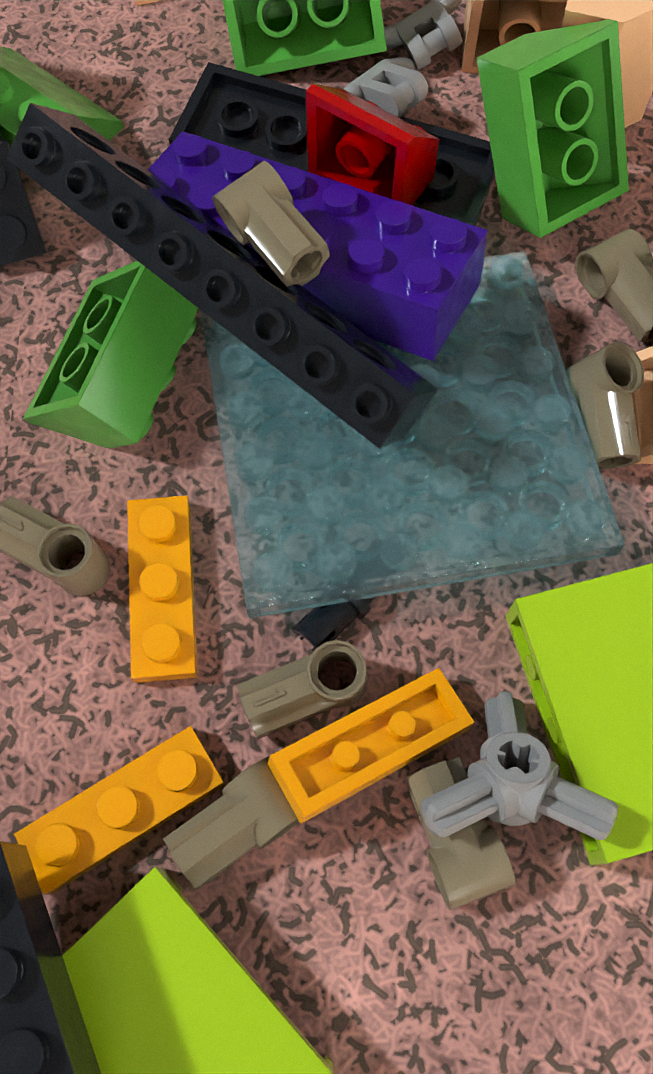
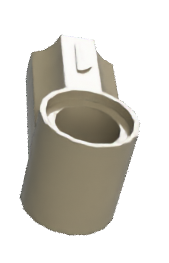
M261 162L213 195L214 206L232 235L242 245L249 242L286 287L293 284L303 286L319 275L324 262L330 257L328 245L295 208L287 186L268 162Z
M627 229L580 252L575 262L576 273L580 283L590 296L595 299L605 297L639 342L646 341L648 343L652 341V254L644 237L633 229Z
M613 342L566 369L563 376L565 395L570 403L580 410L582 414L589 469L603 470L627 467L641 461L632 393L641 387L644 380V370L636 352L621 342Z
M11 495L6 500L0 502L1 553L53 580L67 593L76 596L90 595L98 591L106 583L110 574V562L105 552L81 526L71 523L64 524ZM85 551L82 561L76 567L64 570L66 561L73 554Z
M334 640L323 643L311 655L237 684V688L257 739H261L333 708L348 707L359 701L366 691L368 681L365 658L358 648L349 642ZM333 661H346L357 672L353 683L346 689L338 691L325 687L320 681L321 673L325 666Z
M270 756L258 761L240 773L222 789V797L163 838L172 858L194 889H199L203 885L208 884L256 846L259 849L264 848L299 823L267 764Z
M460 757L423 768L405 778L410 797L430 845V848H427L428 860L442 898L449 910L515 885L514 872L505 847L493 826H487L484 818L447 837L432 835L426 827L420 810L422 801L468 778Z

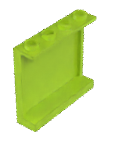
M653 563L517 598L505 615L555 763L559 764L560 778L607 798L618 806L616 821L610 835L605 840H597L579 831L590 866L608 864L653 851Z
M154 867L62 955L101 1074H333V1063L326 1055L323 1058L180 893L183 889L164 868Z

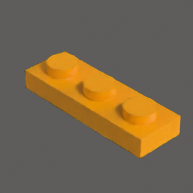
M188 495L127 500L131 679L134 683L198 678L191 508Z
M437 668L270 755L267 764L297 819L302 824L462 735L475 722L440 668Z
M190 725L14 833L18 844L26 845L43 894L51 895L226 784Z

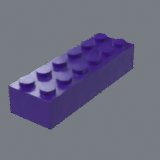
M183 131L150 166L148 171L229 231L214 206L213 195L261 162H268L287 186L295 208L328 245L330 257L324 262L319 275L302 287L371 339L425 359L434 361L481 284L488 233L486 229ZM249 242L246 243V245L256 251Z

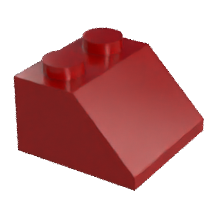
M314 83L306 90L308 172L413 205L434 178L439 138L427 133L419 126L412 125L386 112L373 102L365 101L346 90Z

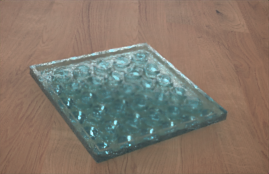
M526 251L484 257L481 284L434 361L374 340L438 389L405 438L381 449L201 311L249 619L349 602L350 600H360L619 555L625 545Z

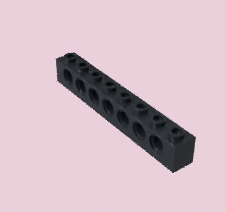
M34 103L29 104L6 159L376 447L381 449L405 438L438 389L301 285L293 284L286 287L260 254L248 245L239 243L232 233L77 116Z

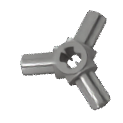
M507 691L499 692L498 697L487 699L484 705L488 739L480 748V760L470 764L468 778L425 798L420 805L426 827L432 835H438L439 837H447L485 817H489L497 823L520 826L530 822L537 823L541 815L544 814L597 840H605L610 835L618 815V806L615 802L557 777L559 764L551 761L550 754L544 744L527 732L523 702L520 699L513 698L512 693Z

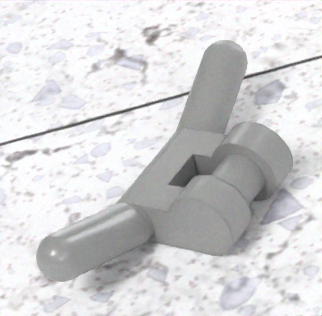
M433 0L398 23L384 27L387 49L403 45L417 71L432 63L430 57L445 48L450 52L462 45L463 40L460 31L450 14L463 0Z
M408 57L381 60L346 85L343 90L365 101L373 102L386 112L400 118L406 113L407 108L415 107L426 98L428 84L425 77L415 70L413 61Z

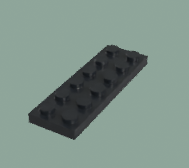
M208 62L168 139L169 144L183 131L308 172L306 89ZM400 117V119L419 126L427 133L439 138L434 178L412 206L476 226L495 177L490 141Z

